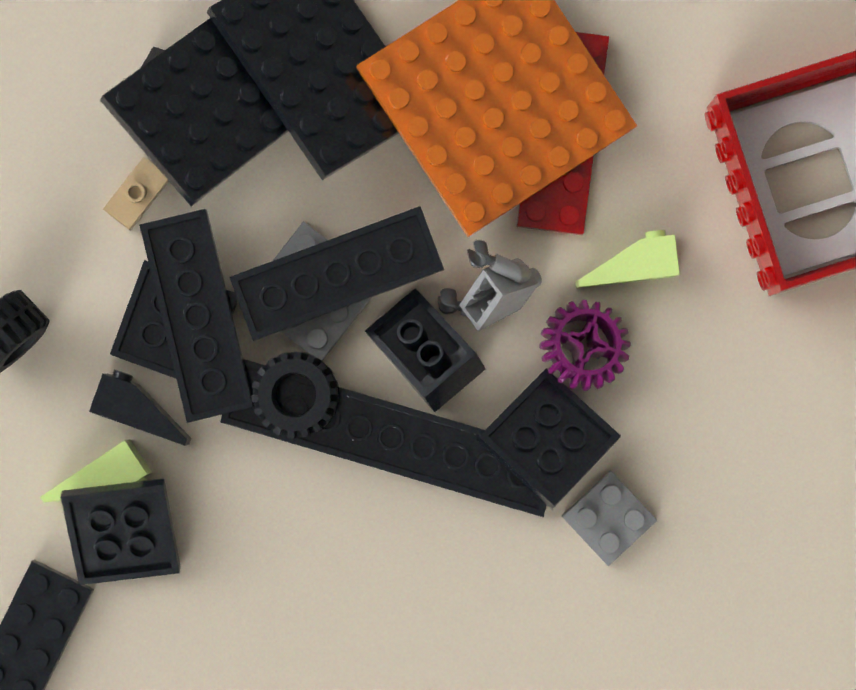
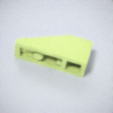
M665 230L645 232L646 238L638 240L576 281V289L670 278L680 275L675 235L666 236Z
M128 439L67 478L40 498L43 503L61 501L62 490L147 481L145 477L151 474L152 471L132 441Z

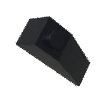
M115 369L112 375L102 373L89 412L184 446L190 444L191 437L140 384L131 382L132 375Z

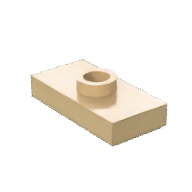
M143 157L103 210L131 231L168 184L169 180L157 166Z

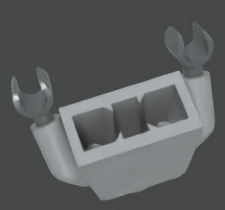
M475 240L473 242L475 251L467 250L471 265L475 268H481L489 265V267L482 270L462 301H457V293L454 289H442L440 291L441 296H438V307L443 314L461 311V315L467 316L475 328L480 331L519 311L534 290L541 285L542 278L535 268L529 269L521 259L509 260L498 254L494 256L489 255L487 243L483 240Z

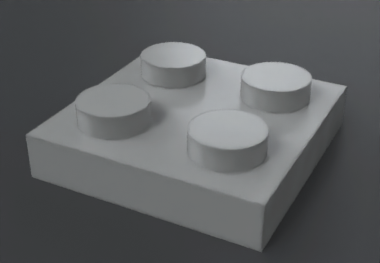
M609 471L562 515L566 522L607 566L614 562L657 521L612 471Z

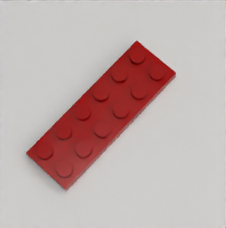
M576 32L604 74L609 36ZM594 156L520 203L516 227L583 235Z

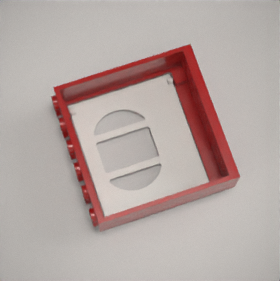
M856 51L719 93L707 106L708 112L704 114L708 129L715 131L718 143L715 144L718 160L720 163L725 162L729 174L725 176L728 191L731 195H736L739 207L736 208L738 221L741 227L746 226L750 238L746 240L748 252L752 259H757L760 271H757L759 285L763 291L767 290L769 296L856 269V207L848 224L837 234L827 238H803L793 234L784 227L785 223L851 202L856 204V75L734 114H730V112L856 73ZM810 123L818 125L833 135V138L768 159L761 158L768 139L777 130L790 124ZM838 148L852 186V191L785 213H778L767 182L765 170ZM836 259L840 260V262L787 279L784 278V276Z

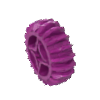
M582 300L578 307L571 301L566 305V310L559 307L555 311L556 317L550 316L546 321L550 328H544L541 331V335L548 340L542 341L539 344V348L549 351L542 357V361L553 362L548 372L553 374L558 370L561 373L558 377V383H563L567 378H570L569 385L571 389H575L580 381L584 391H588L592 383L597 389H600L604 386V380L611 383L616 379L614 373L620 374L623 372L624 367L620 362L629 360L630 356L622 350L628 349L631 346V342L621 339L628 334V329H618L617 325L621 323L622 317H616L612 320L609 317L612 313V308L608 307L604 312H601L600 302H595L591 309H589L587 300ZM586 321L581 332H562L564 326L568 323ZM598 328L605 334L608 343L600 339L597 333ZM585 337L587 341L586 346L590 348L586 353L583 350L584 344L580 343ZM561 344L562 348H565L571 352L573 357L572 364L567 360V358L563 354ZM589 358H607L604 367L596 370H584Z

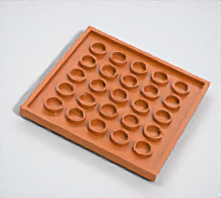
M458 0L370 56L356 67L467 237L478 232L637 127V124L555 0Z

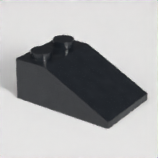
M416 288L365 330L366 334L434 412L439 410L486 369L477 353Z

